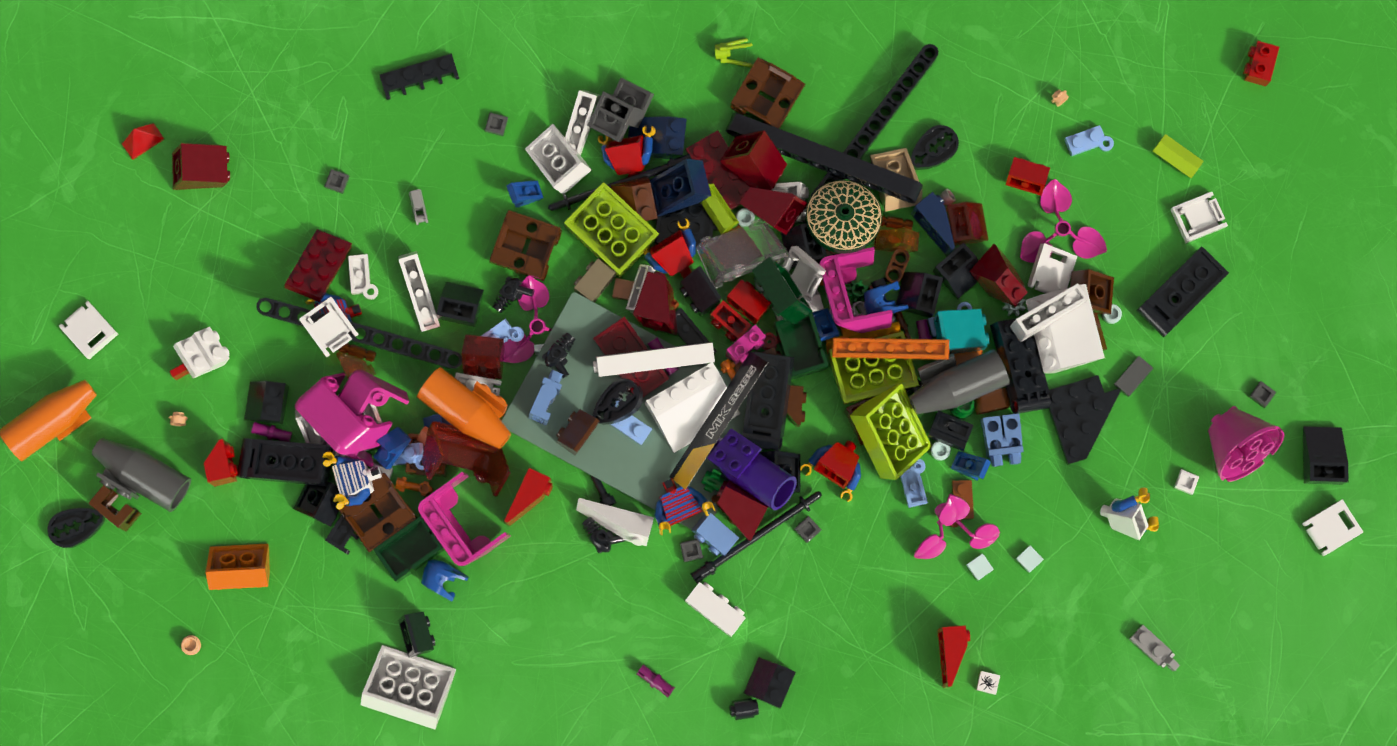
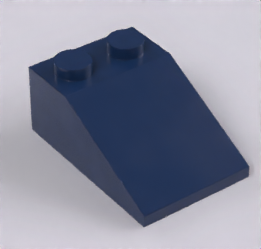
M643 117L639 128L629 125L628 138L643 135L644 138L646 135L642 131L643 127L647 126L646 132L650 133L651 126H653L656 131L651 136L653 138L651 158L669 159L673 157L675 159L681 157L684 150L687 118Z
M685 159L649 180L657 216L697 204L711 196L703 160Z
M932 192L914 207L911 215L947 257L952 253L955 245L946 209L943 205L944 201L938 194L935 195Z

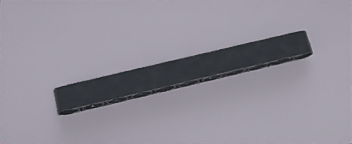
M927 44L922 48L843 153H854L858 159H862L935 63L939 52L935 45ZM925 52H931L934 57H926ZM920 66L923 71L916 72L913 67ZM903 81H910L912 86H904ZM898 95L901 100L894 101L891 96ZM886 109L890 115L884 116L880 111ZM876 124L879 129L872 130L869 125ZM864 138L868 144L861 145L858 139ZM828 172L811 196L826 182L846 179Z
M733 113L726 128V132L734 137L765 130L781 155L908 203H916L923 187L920 182L738 113Z
M261 298L256 306L257 311L263 316L301 327L304 326L299 322L298 315L302 312L308 313L311 311L270 298ZM262 302H269L271 304V309L268 312L260 310ZM282 307L289 308L290 314L288 317L283 318L279 315V310ZM316 312L310 318L315 323L326 314ZM350 322L355 330L361 328L366 333L363 339H357L351 331L348 332L352 338L351 341L449 369H456L462 364V356L456 351ZM376 334L384 336V342L380 345L373 341V337ZM393 340H401L403 347L400 350L394 349L392 347ZM417 344L421 347L422 350L419 355L411 353L412 345ZM431 350L439 351L440 358L435 361L430 358L429 353ZM450 355L458 357L459 362L457 365L452 366L449 364L448 358Z

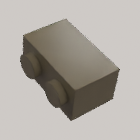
M599 259L595 262L591 261L586 268V274L583 277L580 275L574 282V291L594 303L616 277V272Z

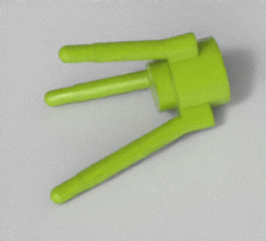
M747 38L715 44L716 59H720L721 63L752 67L754 65L752 63L727 59V57H731L730 50L751 47L753 44H745L744 42L748 41Z

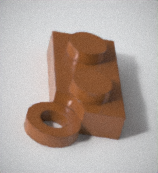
M972 480L952 481V495L962 498L970 507L968 515L959 521L974 519ZM957 523L950 525V527L959 526Z

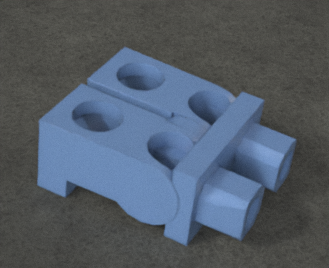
M552 370L548 378L544 377L540 391L529 413V419L547 425L551 415L547 410L549 405L555 401L556 395H559L562 385L559 383L563 374Z
M1020 414L980 419L986 457L990 458L992 467L1003 465L1002 455L1009 456L1010 465L1020 464L1021 453L1024 452Z

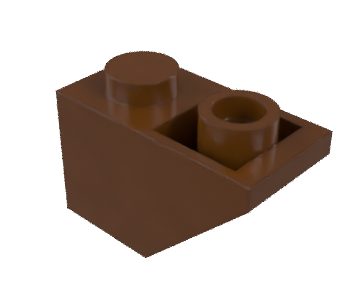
M790 386L787 417L795 427H800L801 422H805V411H802V403H806L807 392H803L804 386Z

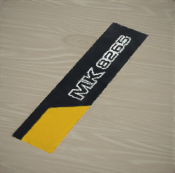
M750 351L669 476L685 490L768 364V362Z

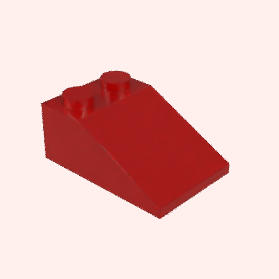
M531 468L528 469L504 520L506 525L511 526L540 503L545 495H550L553 488L550 477Z
M966 625L937 629L943 688L953 685L968 646L967 642L970 641V631L966 630Z

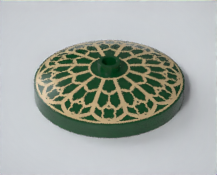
M848 180L832 181L818 188L809 199L805 214L806 226L812 238L823 248L836 253H854L869 246L877 237L882 223V210L875 195L865 186Z

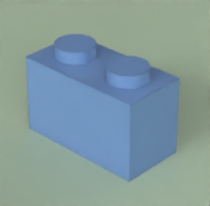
M704 513L691 531L695 533L694 537L699 542H705L710 546L708 550L714 555L725 556L739 537L713 514L708 513L709 516H706Z

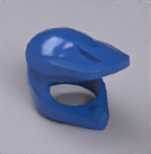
M898 281L864 292L866 315L892 310V313L909 308L908 304L896 305L895 300L888 301L885 298V293L888 291L900 289Z
M432 559L428 560L421 583L437 594L453 601L455 593L447 592L443 588V583L446 580L454 582L455 578L467 581L469 576L444 561Z

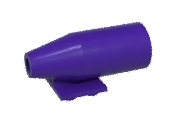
M731 428L724 438L719 437L708 454L707 459L715 464L734 484L771 509H780L791 498L797 484L796 477L759 453L762 450L760 447Z

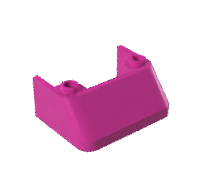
M874 247L862 249L854 253L827 256L820 261V265L826 270L825 274L822 275V280L834 322L838 326L857 333L890 328L892 325V310L853 316L845 284H850L851 281L856 280V268L874 265Z
M356 370L351 373L338 396L356 416L362 415L368 403L374 406H383L389 397L407 405L409 403L406 391L363 370ZM364 450L346 455L350 458L364 461L371 468L374 465L372 454Z
M344 372L322 377L298 398L295 409L337 453L347 455L380 446L377 440L387 434L393 423L388 421L377 424L369 415L356 416L335 394L346 376Z
M464 472L459 473L423 499L418 506L420 515L450 558L458 566H466L511 537L509 533L504 532L492 542L486 536H478L471 541L450 511L458 502V494L454 487L469 477Z

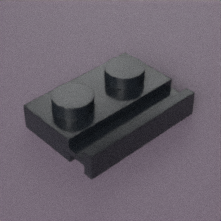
M937 411L928 437L964 451L974 425L944 412Z

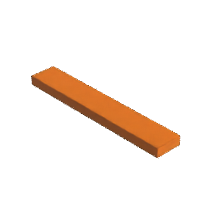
M833 338L832 357L949 360L950 340Z

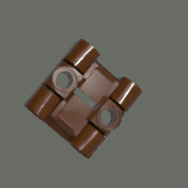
M758 57L733 98L730 107L742 115H745L746 111L764 120L763 123L780 129L804 89L805 83L776 65ZM747 84H754L756 86V89H748ZM760 91L776 99L774 103L759 95ZM786 102L789 107L781 108L779 103Z
M508 210L492 251L490 263L512 270L516 274H527V276L544 281L549 269L548 261L554 245L557 246L560 240L562 230L560 227ZM530 225H535L537 230L531 233L527 231V228ZM528 238L531 241L525 255L522 254V250ZM517 260H522L525 263L521 268L515 267L514 264Z
M382 473L381 478L372 481L374 491L371 493V499L368 502L354 506L344 505L339 510L357 533L360 541L369 553L417 519L411 508L394 488L395 486L386 473ZM372 504L377 507L384 520L380 521L370 507ZM386 523H391L394 526V530L390 534H386L383 531V526Z

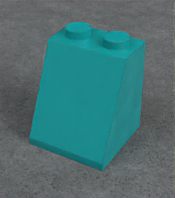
M981 309L938 311L933 319L936 338L950 340L949 355L952 353L958 354L985 350L987 344H989V335L984 330L986 317L985 314H982Z

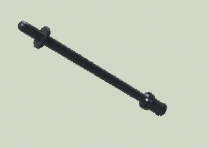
M688 153L675 159L673 157L669 158L667 164L606 185L611 188L612 184L643 177L650 178L661 174L681 161L691 159L690 154ZM597 188L569 198L564 194L563 200L550 204L548 209L555 211L567 206L568 210H571L572 204L586 200Z
M816 491L806 499L800 496V503L755 532L751 541L746 538L730 549L725 556L721 555L714 561H705L703 566L690 573V575L697 584L710 574L714 575L717 567L803 509L809 512V505L821 498V492Z

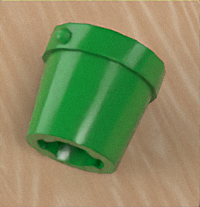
M974 400L957 408L950 409L951 413L958 419L968 418L975 410Z

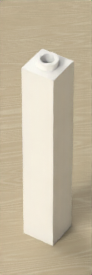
M707 342L596 356V361H593L594 373H598V376L602 377L715 362L713 343Z

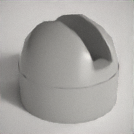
M945 189L940 194V197L944 200L943 205H950L956 201L949 189Z

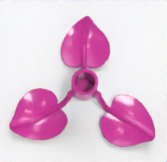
M1053 179L1043 190L1040 204L1044 212H1055L1059 222L1054 227L1055 233L1047 239L1043 233L1038 231L1027 234L1021 245V260L1034 263L1040 244L1045 243L1052 246L1049 243L1051 239L1055 236L1065 237L1068 234L1076 239L1073 242V250L1077 256L1089 259L1107 251L1106 243L1097 230L1091 227H1082L1076 236L1071 231V225L1067 221H1063L1059 212L1069 209L1072 204V196L1069 190L1059 183L1058 180Z
M527 276L521 286L534 289L533 297L523 295L518 300L523 310L530 311L534 308V320L529 325L531 332L528 337L524 334L523 339L519 342L509 339L503 344L502 360L504 362L520 363L528 360L535 352V344L530 341L533 334H542L545 331L551 332L552 328L546 327L543 320L538 319L537 307L542 308L548 303L549 291L543 283L531 276Z
M949 494L946 503L939 504L935 508V513L939 518L937 524L939 525L940 535L933 534L927 537L916 549L913 556L917 559H931L939 556L944 551L946 542L942 540L944 538L942 525L950 526L956 522L970 537H973L969 544L975 549H983L993 544L999 537L1000 531L996 525L988 523L980 526L975 531V534L970 532L959 521L968 515L970 511L968 503L958 496Z

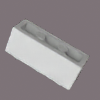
M699 582L685 602L729 637H732L746 619L743 616L744 612L737 606L733 608L727 604L729 600L723 595L717 596L712 592L714 588L709 584Z

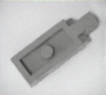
M1141 625L1130 637L1129 640L1157 666L1160 665L1162 668L1167 666L1171 671H1176L1180 666L1173 659L1174 653L1144 625Z

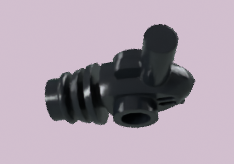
M507 277L505 284L499 291L502 297L497 294V297L500 299L496 298L498 302H494L492 307L502 313L506 310L503 307H508L506 303L511 305L508 300L512 302L515 298L520 300L523 295L533 297L535 290L520 286L519 278Z
M567 332L565 335H562L563 338L556 341L557 344L553 343L550 349L542 355L545 365L547 367L555 366L558 372L563 374L562 378L569 375L564 367L568 362L565 358L568 355L566 351H570L569 348L572 347L570 344L573 345L575 338Z
M591 517L582 523L583 529H586L587 537H589L590 542L595 546L598 553L610 552L612 544L625 542V539L620 536H613L612 532H605L603 528L600 529L601 526L595 523V520Z

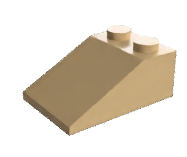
M907 148L870 155L871 164L919 182ZM922 189L915 204L878 191L885 212L915 206L922 201Z

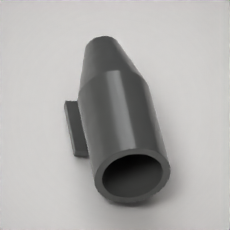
M994 349L956 365L955 356L952 353L949 355V360H936L918 368L922 387L909 396V401L916 414L957 408L1009 385V377L1001 358Z
M101 438L92 450V455L106 468L102 474L97 473L96 476L101 478L99 482L112 490L115 487L118 488L116 492L129 500L132 497L138 500V493L167 511L172 512L181 503L190 487L191 478L142 449Z

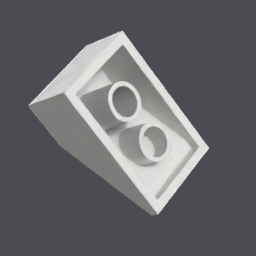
M554 124L525 148L553 188L563 195L591 171V168Z

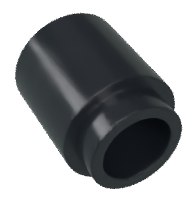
M756 699L732 701V705H729L730 715L735 720L754 718L755 715H759Z

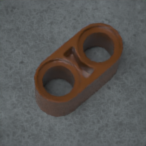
M897 249L893 253L884 274L887 284L896 281L900 282L910 258L908 251L905 249ZM902 255L905 258V262H897L895 256ZM895 272L898 275V279H890L888 273Z
M1001 388L975 399L976 415L1010 408L1007 389Z

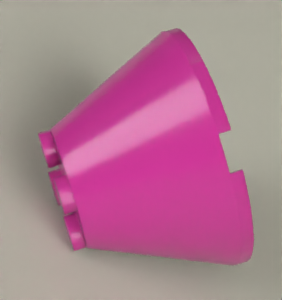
M1236 406L1231 407L1222 415H1215L1211 419L1212 425L1208 430L1218 476L1222 481L1226 479L1228 482L1241 479L1264 464L1263 459L1270 453L1274 455L1284 439V432L1280 427L1239 410Z

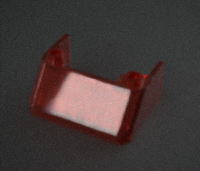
M434 421L428 428L422 456L427 480H431L435 472L440 468L441 463L472 470L476 480L481 483H489L493 496H498L511 474L502 448H495L463 434L454 426Z

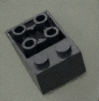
M1303 426L1304 484L1343 485L1349 482L1348 458L1341 427Z

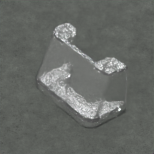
M761 218L752 221L751 225L713 238L707 236L700 240L701 243L696 249L715 289L723 286V281H733L736 277L752 272L755 267L768 257L773 258L780 264L789 257L786 248L768 223L764 220L761 221Z

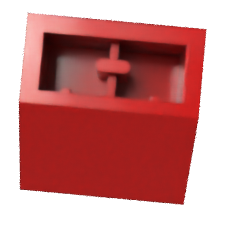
M224 439L218 440L204 462L207 482L214 487L237 482L238 467L236 464L234 465L232 457H235L234 448Z

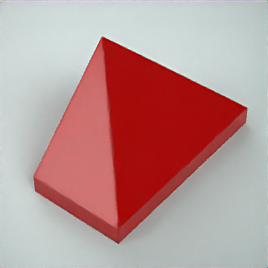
M153 123L134 128L122 145L132 160H134L165 139Z

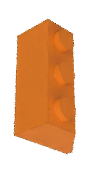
M269 544L210 547L206 566L209 590L268 587L270 575Z

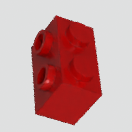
M1257 41L1254 46H1251L1248 52L1250 60L1249 63H1246L1243 74H1246L1244 81L1266 87L1271 82L1279 46Z
M1014 157L1005 185L1042 196L1050 167Z
M742 279L726 298V302L755 325L771 305V302L764 297L763 293L760 294L750 282H744Z
M724 300L710 314L711 324L718 330L720 328L726 332L725 336L732 342L737 341L752 327L748 321Z

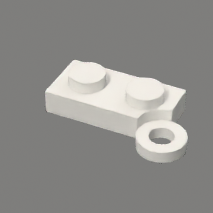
M368 254L348 256L351 294H363L369 300L375 299L379 291L375 285L370 283ZM368 289H373L374 294L368 295Z

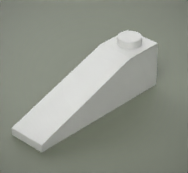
M579 90L565 136L580 155L591 129L587 125L601 95L586 90Z
M417 251L398 256L421 331L440 327Z
M1076 284L1017 318L1010 327L1019 341L1022 342L1086 302L1088 297L1079 284Z
M582 498L578 499L576 509L578 512L588 518L591 517L598 524L626 541L632 542L634 545L647 546L654 517Z

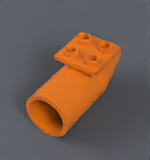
M439 367L426 380L417 394L419 400L463 434L498 449H501L511 436L510 431L502 422L508 404H506V401L501 396L493 394L485 384H480L477 381L473 391H471L446 370Z
M86 380L48 394L0 428V436L12 453L20 461H24L55 437L61 441L90 420L92 417L86 411V408L97 394Z

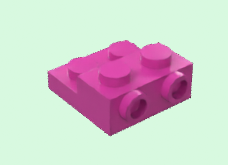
M757 325L753 326L726 350L727 359L733 360L735 364L739 361L743 363L750 351L753 349L757 351L765 344V334Z

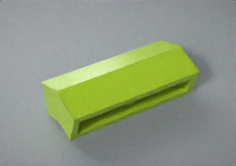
M1166 134L1153 150L1154 153L1190 178L1194 176L1204 162Z
M713 183L709 184L711 196L700 203L721 235L731 231L739 221Z

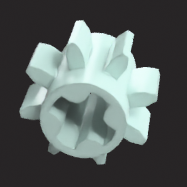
M1022 299L1015 308L1005 303L1002 310H1007L1008 316L1012 313L1019 316V310H1025V307L1022 306L1025 299Z

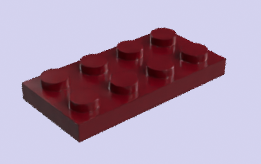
M719 130L687 147L686 152L690 154L691 159L703 160L708 184L714 183L732 210L741 205L739 202L741 201L742 194L751 186L720 162L729 147Z
M317 229L285 282L284 288L321 302L351 250L352 243Z
M625 316L593 338L604 355L648 350ZM663 369L618 374L621 379L626 378L636 382L642 389L643 398L669 380ZM630 388V391H631V393H632V395H633V394H634V393H633V390H634V389H633V388Z

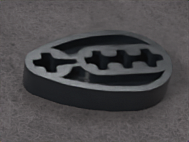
M937 125L931 127L919 139L910 159L914 169H930L951 159L959 146L957 134L948 126ZM945 135L952 136L951 142L946 140L943 144L944 147L939 146L937 148V153L934 151L929 152L930 145L935 147L937 140L942 141ZM926 155L922 160V164L915 163V157L919 159Z
M626 378L614 381L600 396L593 411V417L597 418L599 424L602 425L614 424L629 418L642 405L643 392L641 387L636 382ZM630 388H633V389H634V390H633V393H634L633 395H630V394H629V393L631 392V391H630ZM623 394H626V401L622 400ZM616 400H619V402H618L619 406H618V407L615 406V405H616V402H615ZM601 412H604V413H605V414H604V417H605L604 419H601V418H600V417H601Z
M74 508L55 514L49 521L48 536L59 547L74 548L96 534L104 524L105 517L97 510L89 508ZM93 514H95L96 516H100V518L97 519L98 523L87 521L93 518ZM75 521L81 523L78 531L71 529L69 530L70 534L63 532L60 534V538L54 536L57 528L58 530H64L65 525L72 527L75 525Z

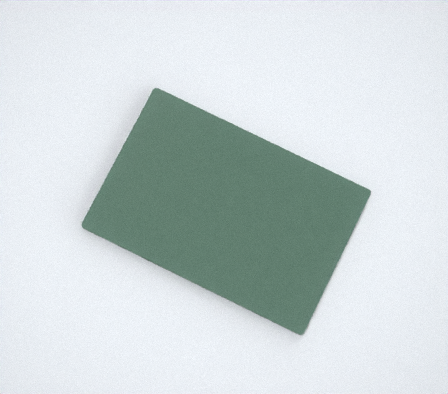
M574 292L569 297L504 415L502 422L513 434L655 510L656 503L660 500L659 497L666 494L662 483L671 479L669 477L689 445L674 453L646 407L645 402L708 364L678 367L677 371L668 376V381L643 398L641 407L632 415L652 428L642 445H639L610 424L602 425L598 423L578 453L573 455L556 442L558 439L556 435L562 427L566 429L570 423L568 418L573 411L577 413L581 409L593 416L596 403L603 392L614 381L621 379L618 374L599 377L598 373H594L593 361H596V356H604L593 338L622 318ZM629 322L648 350H651L648 343L657 338V336ZM567 332L575 338L574 344H570L572 347L569 348V352L566 351L568 355L565 357L568 362L564 367L569 375L561 379L559 383L562 385L559 395H556L555 401L549 405L547 412L551 414L547 425H543L529 419V413L540 391L544 377L548 378L552 370L557 372L558 370L555 366L547 367L542 355L550 349L553 343L557 344L556 341L563 338L562 335H565ZM659 338V341L661 342L664 348L675 347L674 345ZM718 370L726 387H728L732 380L729 375L723 374L722 371ZM623 394L622 400L626 401V394ZM748 394L738 408L740 415L730 420L720 437L724 438L731 428L742 435ZM766 408L764 412L766 415H768L769 410ZM601 412V419L605 418L604 412ZM706 457L688 487L694 488L709 502H712V496L717 495L719 491L714 490L710 493L704 490L705 485L701 481L707 470L711 472L714 468L719 471L721 470ZM722 473L721 477L725 478L724 480L728 482L729 479ZM674 481L677 488L681 487ZM713 503L715 511L709 508L707 512L715 516L719 507ZM703 509L701 513L679 523L692 529L704 515Z

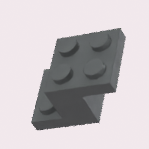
M620 78L613 94L603 91L587 126L621 142L629 125L639 128L654 94L624 78Z

